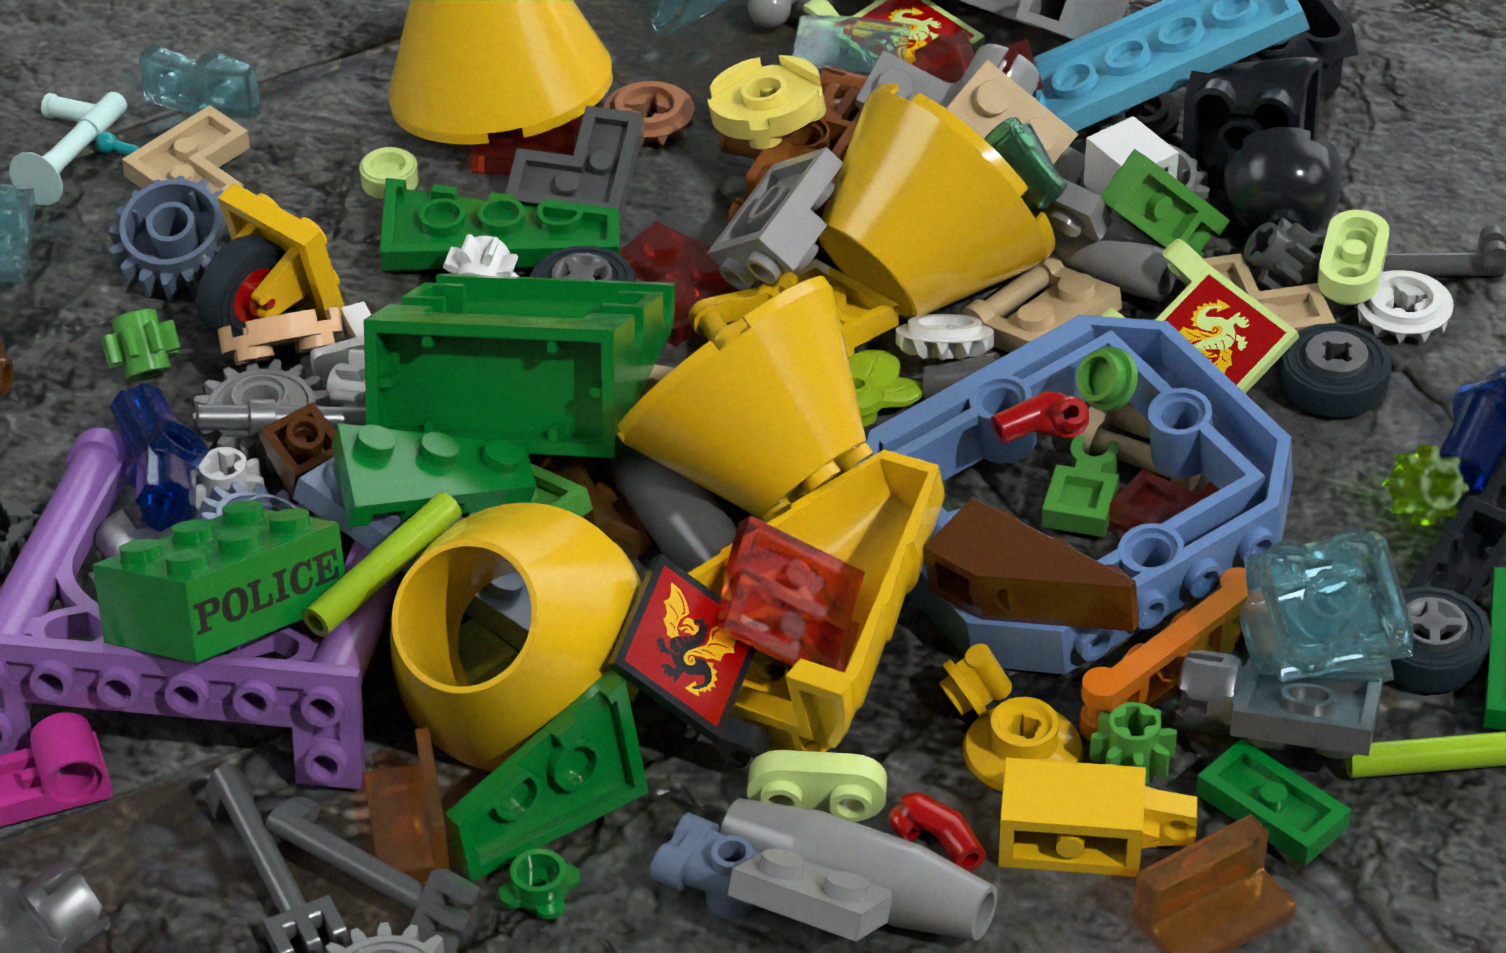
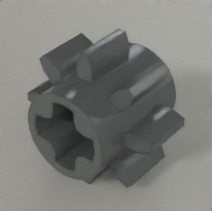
M1281 218L1277 225L1268 222L1259 226L1251 234L1244 248L1245 259L1253 264L1249 270L1256 285L1263 290L1307 285L1318 268V257L1309 250L1316 242L1317 237L1299 223L1291 224L1285 218Z

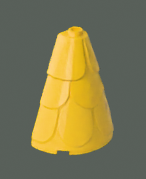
M884 449L791 503L790 510L721 549L720 554L688 572L689 575L722 599L725 596L727 601L729 597L731 600L733 599L734 593L738 601L739 595L741 593L744 594L746 591L748 595L750 592H753L757 596L759 590L762 595L765 591L769 593L774 590V594L778 593L780 597L783 596V599L786 594L789 601L794 599L796 606H801V611L803 610L805 615L807 614L809 621H814L799 592L792 585L784 581L773 580L748 590L726 585L732 558L736 561L738 556L740 560L744 556L748 560L751 553L754 556L755 552H757V555L760 552L766 554L767 549L770 553L775 549L776 554L785 550V554L789 552L791 557L795 558L797 556L799 561L805 558L807 565L812 566L811 571L817 574L819 581H824L823 590L825 591V598H827L828 602L833 601V607L836 606L837 612L840 613L836 637L826 633L814 621V627L817 628V635L820 636V640H825V646L829 645L830 651L834 650L832 668L817 664L810 657L809 661L800 659L790 671L785 670L780 680L774 682L762 677L751 662L730 717L763 729L770 737V745L767 752L773 750L826 752L831 748L835 749L848 732L856 711L864 703L884 646L887 642L891 641L905 595L915 587L925 560L923 547L932 538L945 498L939 465ZM772 618L754 622L763 629L773 630L775 634L777 632L779 635L783 634L784 637H788L802 647L794 633L784 623Z

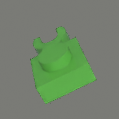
M1076 436L1072 440L1070 445V466L1056 464L1042 507V527L1099 537L1106 536L1119 493V474H1116L1118 470L1119 446L1116 441H1109L1107 451L1104 454L1090 456L1085 453V436Z

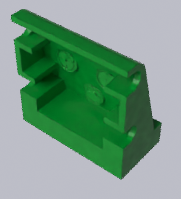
M438 274L436 275V283L425 282L401 297V305L388 304L363 320L366 425L373 424L387 429L420 433L441 432L449 436L480 440L502 439L511 443L526 445L528 454L615 458L626 448V445L617 435L620 432L617 426L628 411L637 403L671 333L675 314V283Z

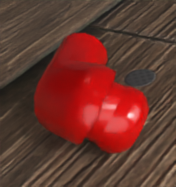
M1045 391L991 416V423L996 436L1004 445L1032 432L1068 439L1079 436L1086 430L1089 424V409L1086 403L1078 397Z
M915 792L900 797L902 803L889 811L888 822L899 836H903L905 840L911 841L916 839L925 829L937 838L950 861L970 872L984 862L986 851L958 810L921 792Z

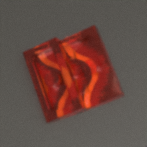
M750 515L739 522L732 543L722 585L718 631L792 667L800 659H804L845 673L860 625L851 620L865 572Z

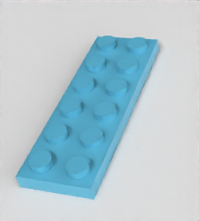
M1162 0L1029 59L1038 69L1039 74L1038 86L1032 96L1077 132L1108 117L1122 115L1131 107L1158 95L1180 89L1189 82L1191 71L1211 73L1215 70L1229 68L1242 58L1270 46L1281 45L1293 36L1310 28L1298 0ZM1010 68L1004 70L1003 72L1007 75Z

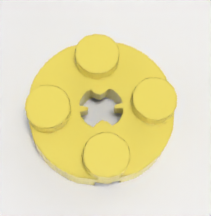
M778 55L780 65L762 67L760 57L729 67L720 73L710 86L712 97L708 99V105L714 127L726 136L748 140L749 146L754 149L764 150L777 146L782 141L784 135L792 133L810 122L817 121L825 115L826 106L818 69L805 59Z

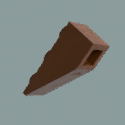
M974 497L923 547L929 591L982 620L1132 632L1139 626L1136 581L1129 578L1123 570L1114 565H1104L1075 550L1062 538L1050 537L1022 523L1011 512L1004 509H995Z

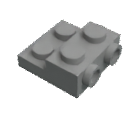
M825 147L773 164L706 253L720 266L719 272L721 276L735 288L746 290L755 281L761 280L774 284L781 274L788 272L796 274L803 270L817 254L819 247L815 242L827 227V224L813 211L824 204L834 191L835 185L831 180L844 163Z

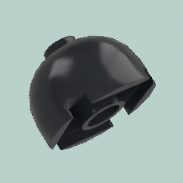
M1274 127L1253 132L1243 138V148L1236 151L1233 156H1231V150H1229L1224 157L1223 192L1226 205L1239 226L1250 234L1264 223L1272 222L1277 225L1281 218H1285L1291 224L1297 222L1313 234L1322 229L1338 207L1342 181L1341 159L1335 146L1326 140V148L1318 142L1311 141L1310 131L1301 128Z

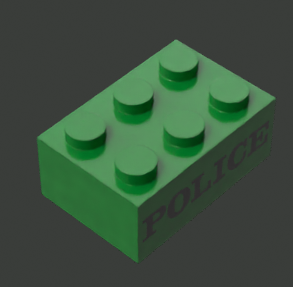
M244 500L225 505L222 508L223 515L210 520L195 519L177 523L171 527L172 534L160 539H140L119 546L118 555L92 564L104 643L198 663L303 619V611L345 575L339 522L312 518L306 509L294 508L273 511L263 509V503L260 501Z

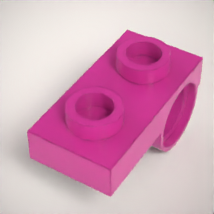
M63 712L44 718L33 728L30 734V748L0 755V827L113 797L110 778L96 732H92L88 720L79 714Z

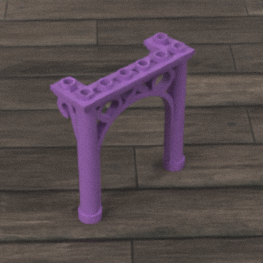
M92 428L81 433L67 455L66 472L0 588V755L31 747L30 714L33 703L292 727L296 783L363 790L366 783L361 687L405 573L400 571L329 635L321 637L319 643L311 641V638L317 635L308 628L304 619L198 663L104 643L98 603L80 588L75 579L95 541L96 531L104 520L107 519L134 467L135 456L128 441L112 430ZM356 540L344 564L345 574L371 552ZM55 601H60L63 609L50 611ZM89 634L96 638V640L91 642L65 639ZM275 651L289 658L284 660L256 656Z

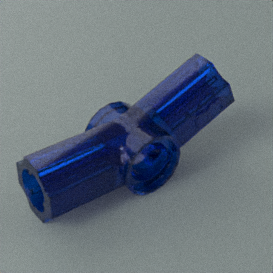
M1506 364L1484 379L1461 385L1455 391L1453 397L1455 422L1437 455L1438 462L1434 468L1446 485H1454L1467 493L1484 490L1506 448Z
M142 382L135 388L120 390L112 401L110 409L115 417L114 424L133 458L132 463L125 472L126 478L136 489L135 502L141 508V522L162 532L177 523L190 520L196 510V470L208 454L209 449L205 441L195 431L177 421L160 388Z

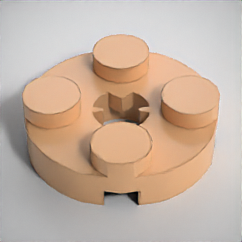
M328 307L325 311L326 320L317 321L315 309L245 322L246 327L243 328V335L237 337L232 336L231 326L222 327L217 330L221 352L223 355L233 354L235 365L238 366L245 365L251 360L261 362L272 359L274 347L294 344L296 354L310 353L313 349L334 344V335L344 332L339 307Z

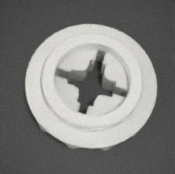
M1393 270L1382 272L1379 289L1375 296L1367 301L1355 304L1354 307L1358 309L1359 324L1373 326L1375 337L1390 334L1396 336L1400 344L1405 337H1413L1419 342L1425 343L1430 333L1443 334L1448 320L1452 319L1454 304L1452 296L1446 287L1432 277L1413 271ZM1394 302L1397 306H1401L1402 308H1393Z
M957 314L921 315L910 318L907 324L896 328V345L906 354L919 355L922 359L939 358L945 360L956 358L963 360L968 356H981L993 348L994 330L986 325H982L980 319Z

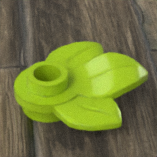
M864 350L848 358L863 427L869 426L877 420V412L881 408L905 407L918 401L924 395L923 382L899 377V358L887 351Z

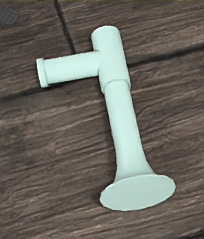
M109 92L97 104H92L47 93L41 104L42 115L45 118L52 119L55 117L74 121L77 124L43 156L32 152H22L13 158L9 167V175L17 191L28 201L37 205L50 206L56 203L63 192L60 172L91 141H94L98 134L105 132L125 113L127 103L124 97L117 92Z

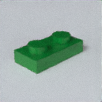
M1242 738L1197 775L1196 794L1304 866L1310 863L1349 828L1350 808Z

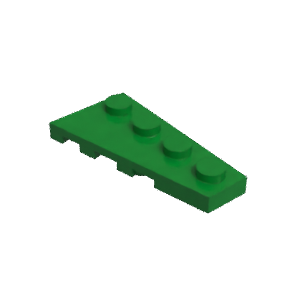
M386 178L380 244L382 271L444 269L443 265L450 248L458 247L461 249L468 234L474 237L491 236L499 238L507 246L510 254H517L518 260L515 267L529 269L535 268L540 260L552 252L571 246H596L612 250L620 255L619 209L549 199L543 200L538 207L522 205L518 200L514 199L512 194L491 192L488 200L458 196L457 187L434 184L430 192L407 189L406 180Z

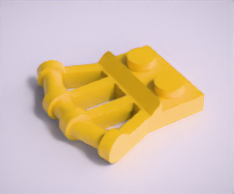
M815 258L796 274L788 272L781 275L774 284L765 283L756 288L702 299L692 306L688 318L697 334L707 337L709 341L711 340L719 351L738 337L740 332L747 326L743 316L776 295L807 279L824 276L834 290L849 358L854 354L855 347L867 343L878 335L899 325V304Z

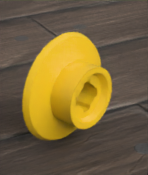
M1031 697L1011 698L1000 703L997 707L988 710V715L982 719L978 717L966 731L962 742L963 758L971 773L987 786L1003 792L1006 757L1083 763L1085 753L1083 740L1074 725L1066 717L1056 712L1049 704Z

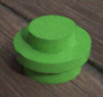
M1104 347L1089 353L1079 364L1076 373V385L1080 395L1091 407L1105 412L1117 411L1124 407L1132 398L1138 381L1137 366L1133 357L1125 350L1116 347Z

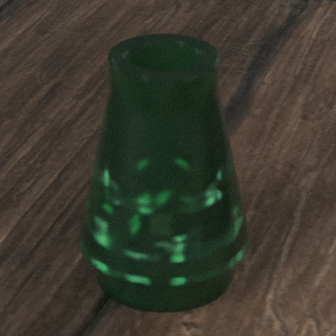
M1011 117L997 125L984 138L1028 187L1024 194L1039 209L1051 205L1066 190L1067 183L1057 172L1031 124H1022L1017 117Z

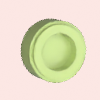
M385 147L376 149L367 154L359 165L362 189L368 195L378 199H384L386 178L406 180L408 190H414L419 182L416 158L410 152L401 148Z

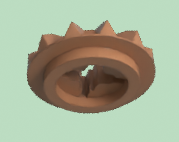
M642 81L628 84L614 91L604 104V108L643 113L645 128L640 147L646 142H656L663 146L667 138L681 139L684 136L685 129L694 125V103L690 95L683 89L665 82ZM652 109H656V114L646 118L647 114H651Z

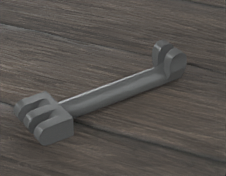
M1496 225L1483 228L1479 234L1478 252L1387 253L1382 272L1406 270L1418 272L1429 277L1504 276L1506 271L1504 232L1501 227ZM1317 237L1316 242L1309 249L1318 257V268L1308 284L1318 283L1319 262L1326 237Z
M225 764L216 768L205 787L206 801L215 820L227 815L230 816L280 913L263 920L264 936L272 952L295 953L289 940L297 937L305 953H323L322 943L316 929L321 927L325 929L331 942L341 946L349 943L350 940L346 926L329 894L306 903L272 835L266 828V824L255 805L254 793L244 774L233 764Z
M292 797L272 810L266 822V828L271 833L415 912L411 924L418 926L420 942L424 943L429 938L439 935L443 938L445 953H456L460 939L440 928L439 923L452 929L465 930L470 914L448 900L451 897L465 904H475L480 892V888L477 885L446 868L431 870L426 885L313 823L318 818L321 805L311 799Z

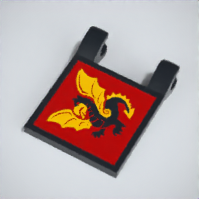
M659 554L653 558L607 666L711 740L725 762L734 768L742 769L749 764L751 756L755 759L767 752L770 745V737L763 729L730 717L751 662L762 677L774 682L780 680L785 670L790 671L796 663L737 635V629L741 627L743 629L746 627L755 629L758 626L761 630L763 628L754 622L741 626L721 620L723 599L664 555ZM789 639L790 642L795 643V646L804 653L803 648L798 643Z

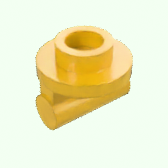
M979 643L971 646L967 650L965 658L956 664L950 658L942 663L949 676L939 682V685L961 716L973 709L982 719L989 714L985 707L993 700L1006 698L1012 690L1011 681L990 648L985 644Z

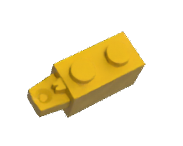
M1006 757L998 867L1139 877L1141 849L1158 846L1194 845L1197 829V797L1145 786V767Z

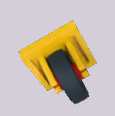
M236 183L230 185L217 197L232 241L223 246L209 262L199 282L196 297L197 314L209 332L218 336V329L231 326L232 336L243 335V328L246 327L245 322L281 315L283 311L292 305L301 311L315 309L317 320L319 321L326 320L325 311L328 307H339L340 316H342L341 308L345 306L338 287L340 279L331 265L325 246L327 245V238L315 222L306 217L299 219L281 209L269 196L263 193L256 195Z

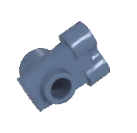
M686 813L679 821L672 839L668 843L662 844L657 850L651 863L650 878L679 891H683L685 886L704 891L708 909L716 916L724 919H742L750 916L759 908L727 895L732 868L760 853L754 851L752 844L744 837L737 835L725 836L719 833L718 824L692 813Z

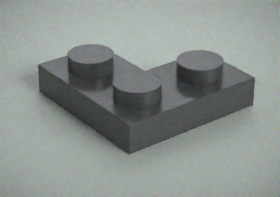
M586 106L574 155L517 148L505 194H512L514 199L518 200L522 205L538 207L543 200L549 199L619 209L621 225L645 128L643 113Z

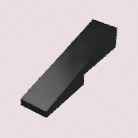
M1506 459L1478 499L1471 495L1468 497L1405 589L1430 586L1452 590L1472 600L1477 606L1491 592L1494 567L1506 568Z

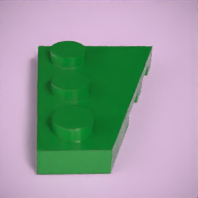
M610 669L445 813L457 868L467 879L473 882L513 862L521 853L531 849H538L649 793L626 680Z

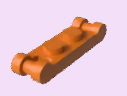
M1241 567L1230 568L1224 571L1220 576L1219 589L1190 611L1184 610L1178 613L1171 620L1167 628L1145 644L1139 643L1133 646L1112 668L1095 667L1088 670L1083 675L1081 696L1085 703L1081 708L1079 730L1082 736L1091 741V734L1097 732L1098 714L1101 712L1111 714L1116 707L1127 702L1143 703L1155 709L1180 690L1178 681L1181 666L1188 651L1206 650L1229 654L1253 635L1256 613L1252 606L1258 599L1260 583L1258 576L1253 571Z

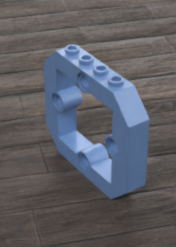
M1078 315L871 429L866 443L874 452L872 456L885 449L939 465L942 481L983 458L999 464L1013 463L1024 459L1033 451L1037 443L1036 432H1032L1004 445L995 434L991 423V416L1045 391L1075 396L1085 402L1086 400L1077 389L1076 373L1079 364L1086 355L1104 347H1116L1125 350L1133 357L1137 366L1138 381L1129 403L1149 421L1151 458L1154 466L1163 474L1175 478H1190L1202 473L1219 489V491L1161 524H1142L1131 528L1122 536L1118 549L1097 560L1104 565L1110 564L1120 568L1129 578L1136 581L1139 626L1135 631L982 620L929 591L925 560L915 587L908 593V596L964 657L971 646L981 643L990 648L1003 669L1067 674L1088 661L1101 658L1110 648L1137 632L1154 627L1165 616L1190 601L1209 595L1218 587L1220 576L1224 571L1235 567L1249 568L1250 566H1258L1265 562L1274 552L1281 549L1293 483L1291 436L1168 321ZM943 507L941 508L932 538L961 508L951 512H947Z

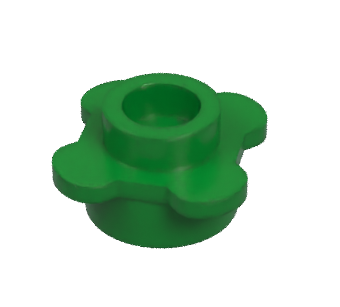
M542 848L527 850L513 860L510 866V882L503 884L498 890L499 901L508 909L522 907L528 912L537 914L542 919L557 918L565 911L564 899L569 890L579 886L580 872L574 865L566 864L564 859L552 850Z

